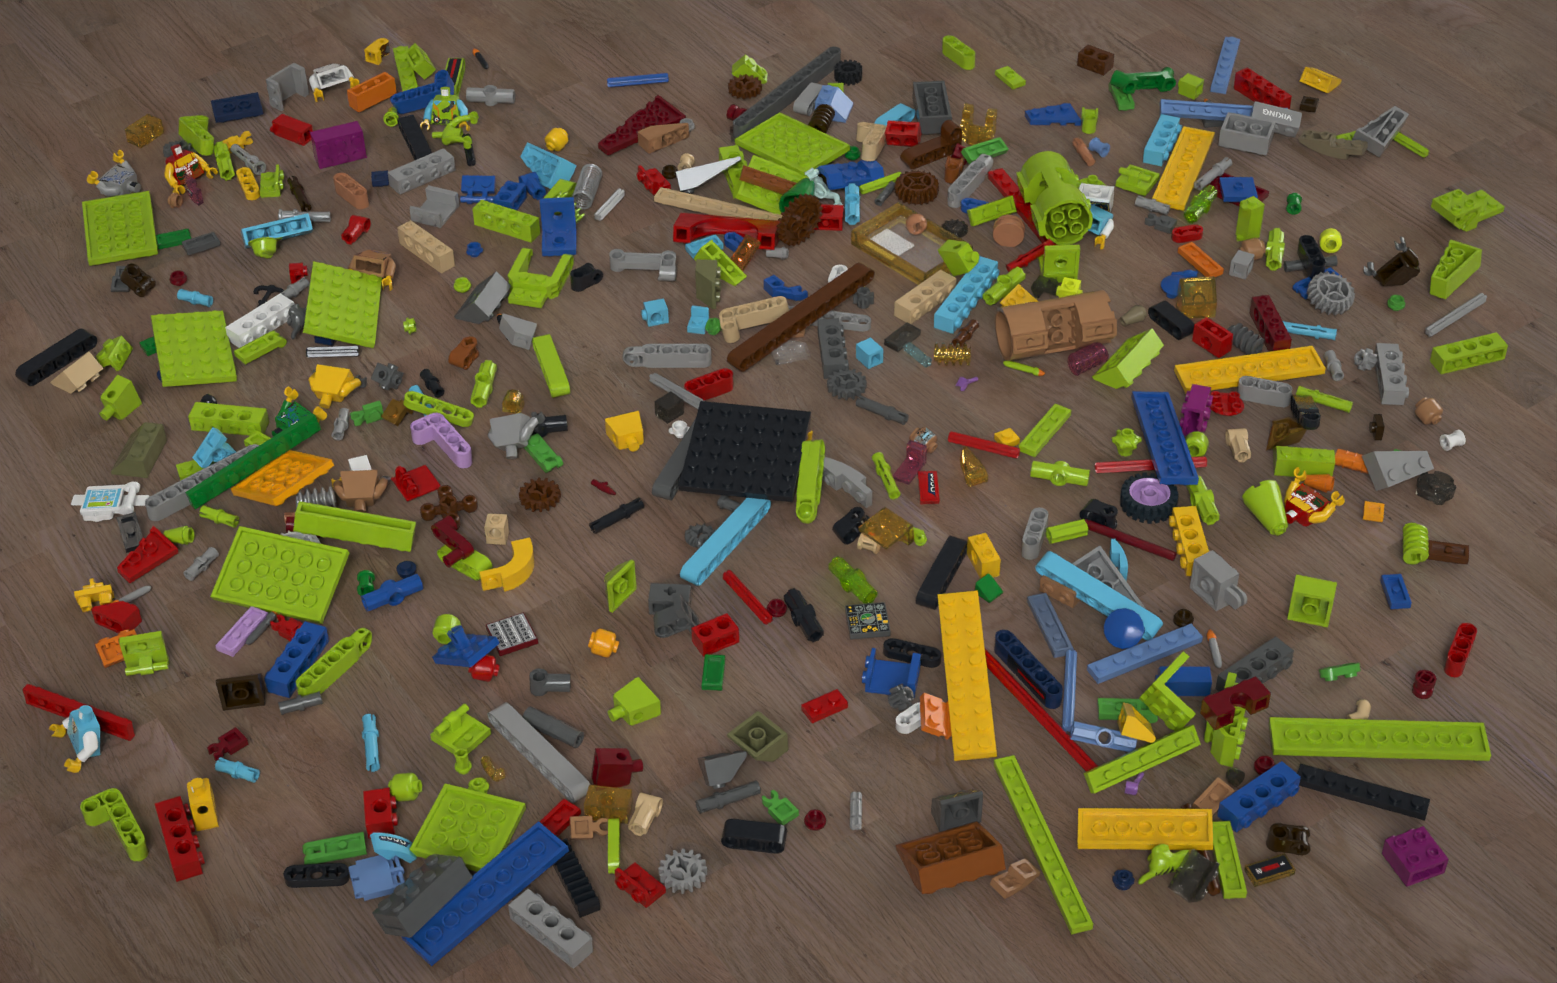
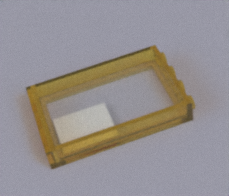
M900 202L851 231V244L917 285L939 270L950 274V270L937 250L947 240L964 241L927 218L926 230L920 235L911 234L906 228V220L910 215L918 213Z

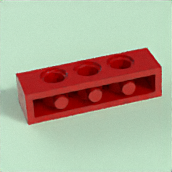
M1248 67L1236 72L1233 89L1253 102L1256 101L1290 110L1292 99L1290 94Z
M181 796L155 803L176 882L203 874L201 865L205 864L202 852L196 851L197 848H200L197 835L192 836L191 834L195 832L192 819L187 820V816H191L188 804L182 803Z

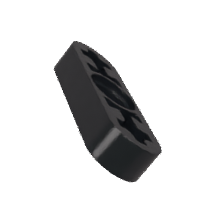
M895 638L887 639L883 644V654L887 658L911 663L912 655L907 654V652L916 651L918 654H923L920 666L935 668L941 664V652L937 648Z
M343 863L291 865L283 873L286 885L291 888L342 886L350 879L349 869ZM316 872L323 874L320 878H311V875Z

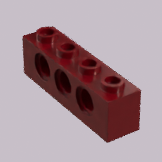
M1270 296L1252 297L1249 314L1260 336L1265 339L1264 344L1268 352L1290 349L1292 339Z

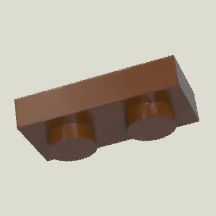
M1428 541L1429 560L1468 565L1469 545Z

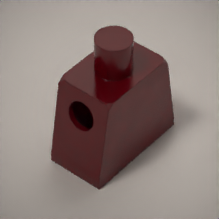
M595 748L591 778L596 792L627 786L630 784L632 773L643 771L642 759L632 760L629 750L626 748Z

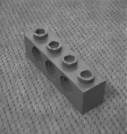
M839 318L818 319V340L823 377L828 379L829 375H833V371L838 373L839 369L843 371L846 368L849 369L847 349L843 348L845 347L843 325H840Z
M1275 636L1218 674L1215 689L1219 692L1224 689L1228 672L1237 674L1236 683L1256 676L1263 684L1267 680L1275 678L1279 672L1288 669L1292 665L1294 650Z

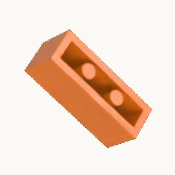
M386 72L347 90L349 106L357 112L364 111L397 93L395 78Z

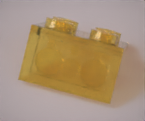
M886 507L859 526V531L884 549H888L897 541H902L908 546L914 542L913 525Z

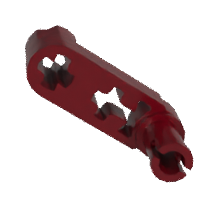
M446 516L431 526L434 536L452 550V552L442 557L444 564L448 568L461 559L465 560L474 554V548L471 543L455 531L457 530V524L451 516Z

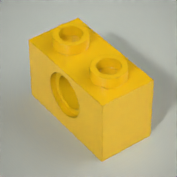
M987 533L968 537L967 555L979 578L981 579L987 574H990L992 577L999 576L1001 559Z

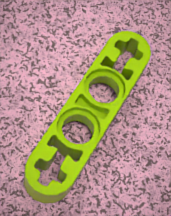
M409 391L405 394L403 404L408 409L426 415L440 413L448 422L461 427L472 425L474 414L468 409L415 391ZM431 404L434 408H428L425 405ZM444 410H449V411H451L452 413H451V414H446V413H444L443 411H444Z

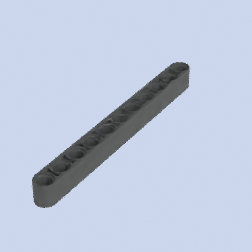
M839 47L828 48L733 121V137L736 139L778 114L795 101L811 82L818 83L834 70L836 63L841 61V49Z

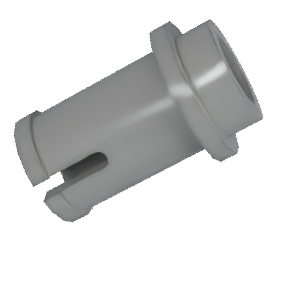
M785 246L782 248L775 247V250L766 249V257L781 258V260L788 258L789 250Z

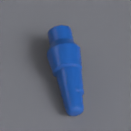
M1191 269L1171 273V275H1184L1190 279L1198 278V271Z

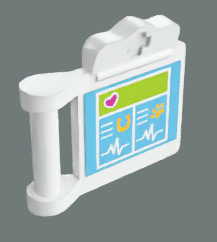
M129 482L125 485L87 487L80 509L83 520L99 522L112 519L114 514L126 515L133 513V503L136 493L140 490V484L138 482ZM124 491L128 492L126 503L120 506Z

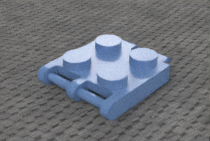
M378 855L355 861L356 865L349 866L355 899L364 898V901L390 895L398 885L405 882L403 877L404 868L400 865V857L395 855L388 860Z

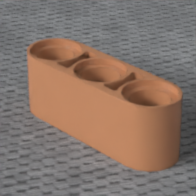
M346 173L334 175L335 191L338 195L356 209H365L369 206L366 188Z

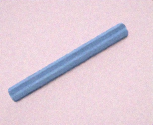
M1075 650L1066 651L1062 718V729L1065 732L1071 731L1074 721L1077 652Z

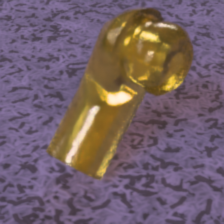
M489 756L481 758L480 762L484 771L493 781L499 782V780L506 777L503 768L495 769Z

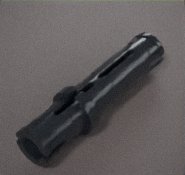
M638 497L627 504L619 505L618 509L589 523L591 531L597 534L624 518H630L631 514L644 508L643 501Z

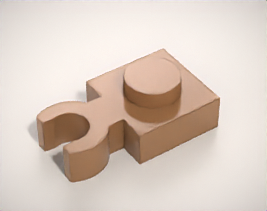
M574 816L569 818L570 840L593 839V833L599 836L608 835V830L603 831L599 827L600 824L608 823L606 818H601L597 822L592 821V816Z

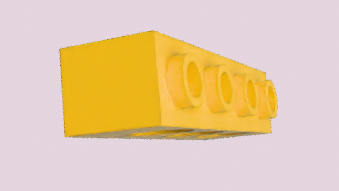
M1196 506L1173 507L1172 515L1169 516V526L1173 527V540L1177 541L1176 551L1178 555H1181L1180 566L1181 569L1184 568L1186 576H1192L1194 559L1208 553L1209 549Z

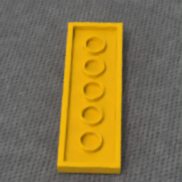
M1078 808V849L1152 850L1154 846L1166 844L1169 845V850H1213L1212 809Z

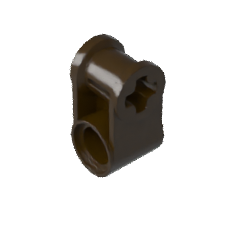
M133 263L126 265L120 275L121 281L139 297H144L147 291L153 289L156 285L151 276L147 275L138 265Z
M1274 823L1270 827L1266 846L1273 852L1306 855L1311 851L1310 844L1308 843L1310 830L1305 826Z

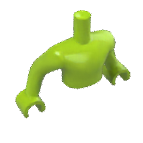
M472 111L468 115L455 117L445 126L443 132H432V138H442V144L444 145L463 143L465 149H470L472 144L471 137H462L463 129L456 128V126L463 121L469 120L471 124H476L479 118L478 113Z

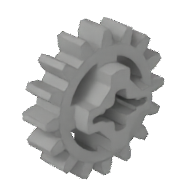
M683 848L681 853L673 850L672 856L666 854V860L660 861V867L658 868L660 882L665 883L666 889L672 887L673 893L678 889L681 890V894H684L686 889L692 893L694 886L701 888V882L706 881V860H701L700 853L694 855L693 850L685 853Z

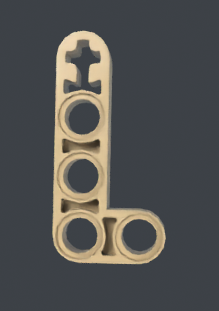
M868 122L857 123L856 140L863 142L862 160L875 161L886 144L885 125Z
M777 296L723 309L719 313L725 341L727 343H734L740 338L739 330L771 323L788 312L789 307L786 298Z

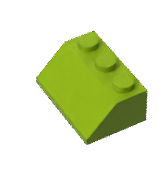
M1275 446L1273 447L1274 475L1295 477L1294 470L1299 467L1298 476H1301L1304 470L1306 475L1330 474V476H1333L1335 452L1328 449Z

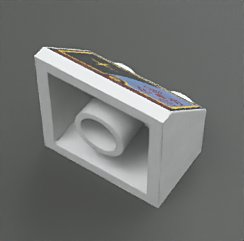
M1081 183L1079 190L1084 193L1086 199H1090L1091 205L1111 212L1114 186Z

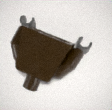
M1400 237L1401 243L1396 241L1394 243L1396 250L1403 252H1399L1377 271L1374 270V263L1368 262L1367 267L1364 266V274L1366 276L1373 275V278L1382 283L1383 286L1404 285L1419 274V260L1411 248L1406 247L1405 239Z

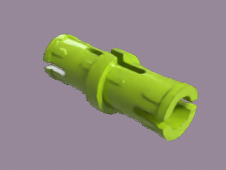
M203 505L199 511L202 512L199 514L200 517L213 520L216 524L222 523L236 528L239 524V521H237L239 516L226 513L223 509L217 510Z

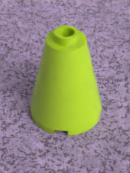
M1265 480L1259 482L1260 486L1256 488L1254 485L1248 488L1242 496L1247 508L1270 534L1278 536L1285 533L1288 523L1280 487L1277 482Z

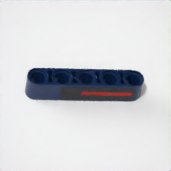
M1003 629L997 631L994 644L996 655L1045 707L1049 709L1060 707L1063 693L1062 685L1012 632Z

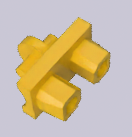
M90 578V584L84 585L83 590L74 591L76 601L80 605L82 612L91 611L93 608L92 602L99 601L100 605L111 603L112 598H115L111 584L95 583V579Z

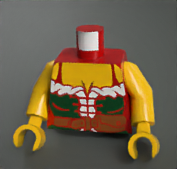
M179 144L171 147L173 155L165 160L164 177L171 188H174L173 192L180 194L179 191L181 194H184L185 188L183 185L205 174L204 171H206V176L209 179L213 178L210 171L215 175L218 174L216 168H209V164L199 155L185 149L182 150Z
M1297 467L1294 470L1295 479L1291 481L1284 497L1287 523L1292 524L1296 521L1302 526L1307 527L1314 523L1327 521L1336 510L1335 507L1344 504L1345 499L1343 495L1337 499L1340 494L1338 491H1335L1331 494V501L1306 484L1302 483L1300 485V481H1304L1307 475L1304 470L1303 474L1298 476L1297 474L1300 469Z

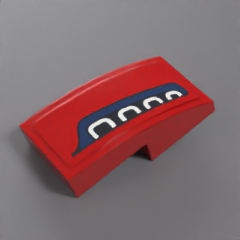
M918 471L920 504H939L937 471Z

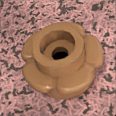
M176 192L171 193L168 197L170 207L173 209L181 207L183 203L182 196Z

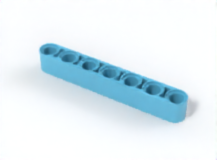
M746 498L683 565L680 578L700 586L768 513L771 501Z
M1047 551L1035 566L1036 571L1041 576L1045 575L1076 591L1078 599L1107 617L1117 609L1127 608L1134 610L1143 621L1145 633L1142 638L1147 641L1153 639L1163 626V622L1159 617L1051 551Z

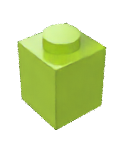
M1187 73L1178 82V94L1195 100L1203 93L1204 79Z

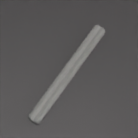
M1479 293L1426 327L1425 334L1432 337L1485 303L1487 295Z
M657 373L649 375L651 383L696 409L699 408L700 401H704Z

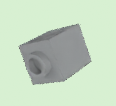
M1238 250L1231 260L1229 275L1246 280L1253 269L1255 255Z

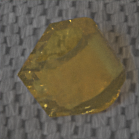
M514 389L508 390L502 402V411L516 414L521 413L524 407L522 393Z

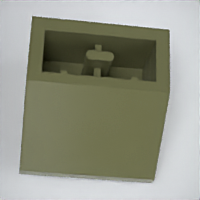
M697 259L695 268L696 298L710 308L716 309L717 302H720V292L718 291H721V267H718L717 260Z

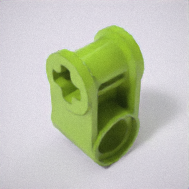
M1082 107L1081 130L1086 134L1095 133L1098 108L1085 109V107Z

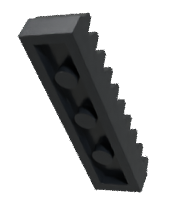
M568 839L561 840L568 846L569 851L555 862L553 867L579 918L601 910L598 896L596 897L595 891L592 889L585 871L582 870L575 852L572 851Z

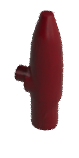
M595 479L591 481V485L610 495H616V492L607 486V481L599 482Z

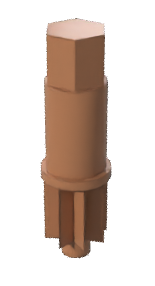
M1074 138L1072 143L1077 153L1080 154L1088 166L1094 165L1096 161L1081 138Z

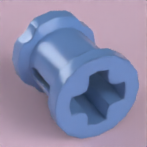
M1095 137L1089 143V150L1099 153L1101 157H1105L1110 151V145L1101 142L1099 138Z

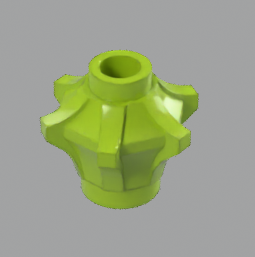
M1129 428L1117 430V435L1112 437V442L1117 446L1118 453L1125 457L1132 455L1133 450L1137 448V444L1142 441V438L1135 435L1134 430Z

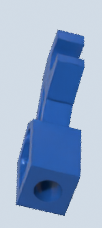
M775 275L763 280L764 290L772 297L783 296L794 301H801L808 297V292L806 290L802 292L800 285L785 287V283Z

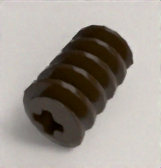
M827 104L817 106L808 126L827 133L835 116L834 109Z

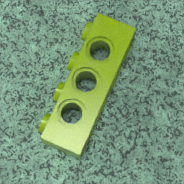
M738 145L719 148V161L741 157L740 163L724 172L733 199L736 198L742 183L739 180L743 165L747 166L743 151L739 150Z
M480 200L472 208L474 225L530 243L540 235L539 217L484 200Z
M1497 332L1433 347L1430 362L1440 374L1450 373L1503 360L1506 356L1508 344Z
M195 402L188 416L191 430L210 432L212 427L219 429L221 433L250 436L257 430L264 434L269 424L267 409Z

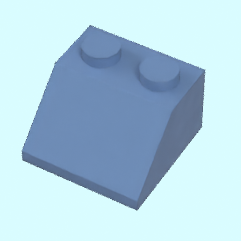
M823 85L815 101V109L821 104L830 105L835 111L832 121L846 123L853 107V102L839 87Z

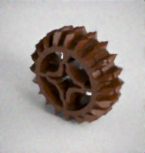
M911 170V172L905 171V174H900L897 177L894 189L898 200H902L903 203L908 202L909 205L915 204L916 206L920 204L922 206L923 203L929 204V201L933 202L937 198L939 182L935 175H931L930 172Z

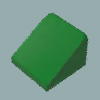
M990 574L985 575L975 584V591L978 590V596L988 603L1003 594V590Z

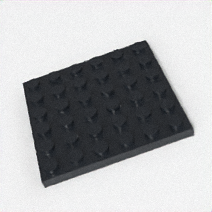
M700 401L679 482V491L793 502L802 457V442L807 439L811 412Z

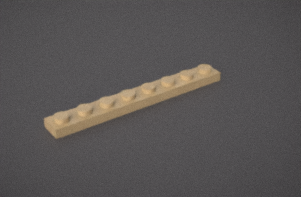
M660 187L654 196V202L708 215L778 220L782 218L781 214H774L764 210Z

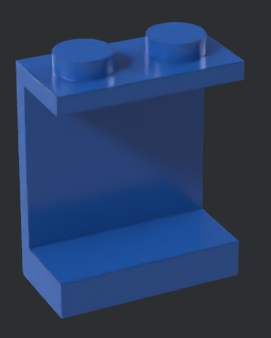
M872 648L870 656H866L865 668L868 669L863 671L862 683H865V692L889 695L891 694L889 689L903 684L904 687L907 686L913 691L915 698L921 654L913 653L911 664L876 660V648Z

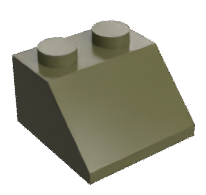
M759 711L727 734L730 740L758 761L774 762L788 751V734Z

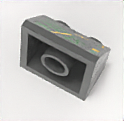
M969 789L932 798L931 813L939 832L976 821L980 823L982 818L983 792L977 789Z

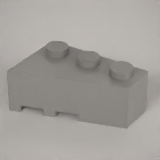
M1394 106L1374 121L1371 120L1364 127L1358 128L1352 140L1368 142L1366 150L1380 157L1404 126L1409 114Z

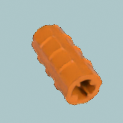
M1337 449L1335 454L1336 466L1369 474L1361 454Z

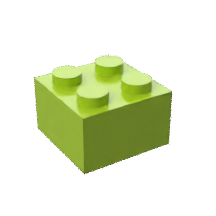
M1296 574L1287 619L1328 628L1337 582Z

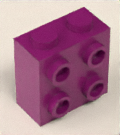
M1192 384L1191 391L1187 390L1186 402L1183 403L1181 411L1184 417L1182 416L1180 420L1184 436L1194 431L1206 432L1208 421L1205 420H1209L1211 409L1208 406H1211L1213 401V395H1210L1211 387Z
M1424 826L1410 829L1397 836L1388 837L1384 842L1382 855L1406 887L1445 873L1449 860Z

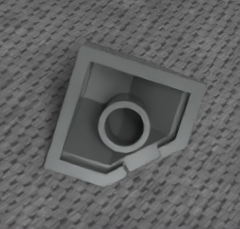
M734 751V754L718 753L698 758L706 785L717 789L725 787V783L731 782L747 756L746 751Z

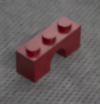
M1255 676L1203 698L1200 714L1214 730L1233 723L1235 707L1244 708L1250 715L1268 708L1271 692Z

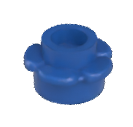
M471 242L467 245L466 253L471 257H478L483 252V248H481V244L478 242Z

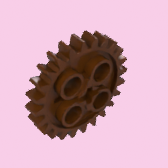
M805 193L804 196L800 194L799 198H794L793 203L789 202V207H784L786 211L781 212L782 218L778 219L780 223L776 226L779 228L776 231L779 234L778 237L783 243L794 247L796 244L800 245L801 241L804 243L806 237L810 238V234L815 233L814 228L819 227L817 222L821 221L819 217L823 215L820 212L823 208L819 199L811 194Z

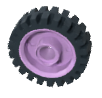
M1147 472L1142 473V476L1139 473L1135 474V477L1130 476L1129 480L1126 479L1122 485L1120 506L1122 511L1126 512L1128 517L1132 516V519L1135 521L1139 519V522L1144 523V520H1147V524H1152V521L1156 524L1160 523L1161 519L1164 522L1172 515L1173 507H1177V487L1174 484H1159L1155 473H1150V476L1147 475Z

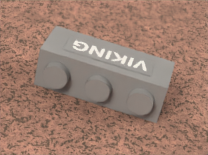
M1255 101L1250 116L1276 121L1274 133L1296 137L1302 113Z

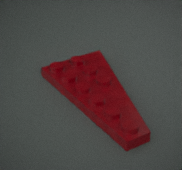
M657 95L653 102L649 101L644 109H639L628 118L623 126H618L616 132L608 134L598 143V149L607 156L638 143V131L650 126L678 124L682 119L686 118V115Z

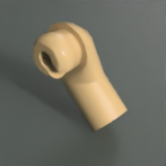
M1361 699L1356 703L1358 705L1357 712L1347 715V719L1367 720L1369 718L1371 705L1368 700Z

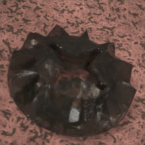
M959 219L946 220L941 225V232L949 238H961L968 233V225L964 221H959Z

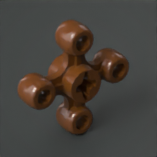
M442 485L438 488L440 504L434 506L431 503H425L420 507V514L425 521L433 520L436 515H441L442 518L451 516L457 524L458 530L461 525L458 511L475 512L478 508V502L474 495H466L462 501H457L456 497L453 496L452 488L449 485Z

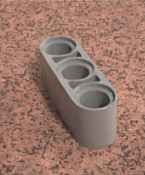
M811 82L795 100L793 111L810 116L815 110V101L823 85Z
M1242 376L1239 379L1237 392L1242 400L1284 408L1290 404L1292 386L1283 382Z
M1038 507L1031 511L1022 538L1021 555L1025 559L1033 560L1039 556L1048 525V511L1044 508Z

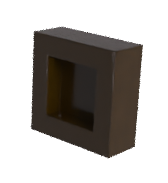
M1303 96L1300 110L1316 112L1319 98Z
M1374 414L1373 421L1369 423V431L1373 433L1374 440H1382L1385 428L1382 414Z

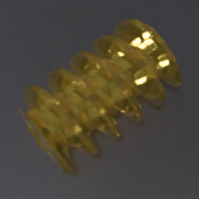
M938 343L934 344V362L936 360L938 366L941 365L942 361H944L946 366H948L949 361L952 362L953 366H955L956 361L959 362L960 366L963 365L964 361H966L967 366L970 365L971 345L968 348L967 344L964 343L961 348L960 344L957 343L955 348H953L952 343H949L948 348H946L945 343H942L939 348Z

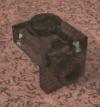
M1039 275L1031 286L1034 297L1039 299L1043 292L1056 296L1057 287L1059 286L1058 281L1054 278Z

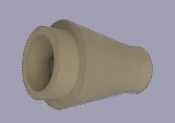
M1135 305L1119 318L1120 323L1125 327L1144 321V318L1147 317V312L1142 305Z

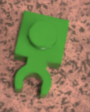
M771 790L772 799H767L764 795L762 796V804L768 808V814L778 824L784 826L799 816V810L786 797L780 800L775 790Z

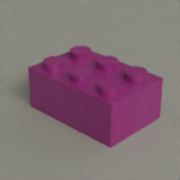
M358 121L310 132L314 158L319 169L367 158L363 131Z

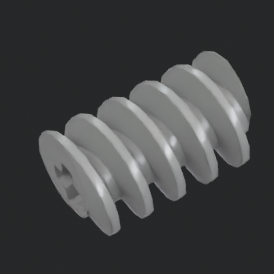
M329 486L328 492L325 491L324 487H321L320 493L314 488L312 494L306 489L304 495L301 490L296 495V509L299 501L329 507L333 505V507L337 508L336 494L331 486Z

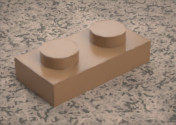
M1217 777L1193 803L1192 808L1212 809L1213 817L1219 810L1220 802L1232 795L1235 790Z

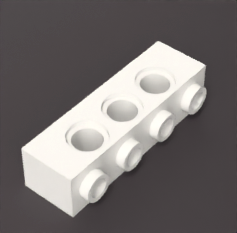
M281 293L225 327L229 342L240 348L278 328L288 321L290 317L288 311L294 302Z

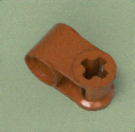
M947 156L944 175L945 182L952 184L961 175L964 168V158L957 159Z
M471 336L463 338L457 347L451 351L448 358L449 364L467 370L475 359L479 357V351L476 348L477 339Z

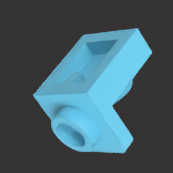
M691 307V318L687 326V332L705 334V325L709 320L708 307Z

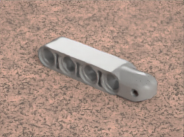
M981 154L948 188V206L952 208L960 207L961 200L969 198L985 180V175L993 166L994 161L991 156Z
M645 344L643 346H630L623 351L622 356L623 361L631 367L706 368L712 363L711 347L708 344Z

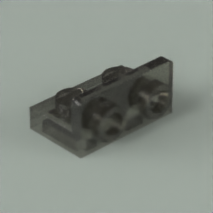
M1190 849L1168 888L1189 903L1201 901L1207 893L1206 888L1209 882L1216 878L1218 874L1217 868L1220 864L1217 861L1211 862L1194 849Z

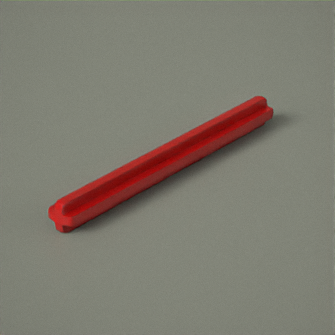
M1205 456L1191 457L1195 468L1207 467V458ZM1152 459L1096 462L1094 466L1095 473L1097 474L1155 470Z

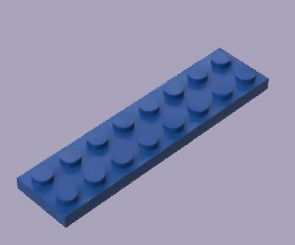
M1132 391L1131 398L1159 484L1198 485L1199 477L1169 392Z
M538 821L472 876L473 878L411 938L402 937L403 941L432 967L569 851L568 846Z

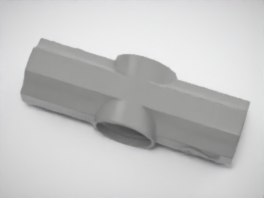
M487 85L484 88L467 87L466 100L468 102H485L487 106H494L498 103L514 104L515 90L497 89L494 85Z

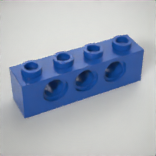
M304 621L302 626L296 630L295 636L287 643L281 656L277 657L275 664L265 675L264 681L269 693L287 698L293 695L297 689V678L315 663L329 642L326 627Z
M1281 761L1221 801L1217 817L1222 821H1230L1232 830L1236 833L1242 828H1248L1254 820L1264 817L1270 809L1280 806L1289 796L1293 797L1300 789L1301 776Z

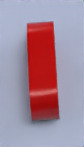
M1200 225L1176 227L1172 230L1171 239L1176 243L1200 240L1203 237V227Z

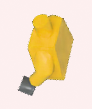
M317 364L316 370H313V374L308 379L311 390L318 399H321L319 406L325 409L330 408L332 401L342 402L354 389L367 386V377L361 379L360 375H356L354 379L350 369Z

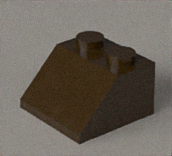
M262 673L216 679L223 711L265 706V685Z

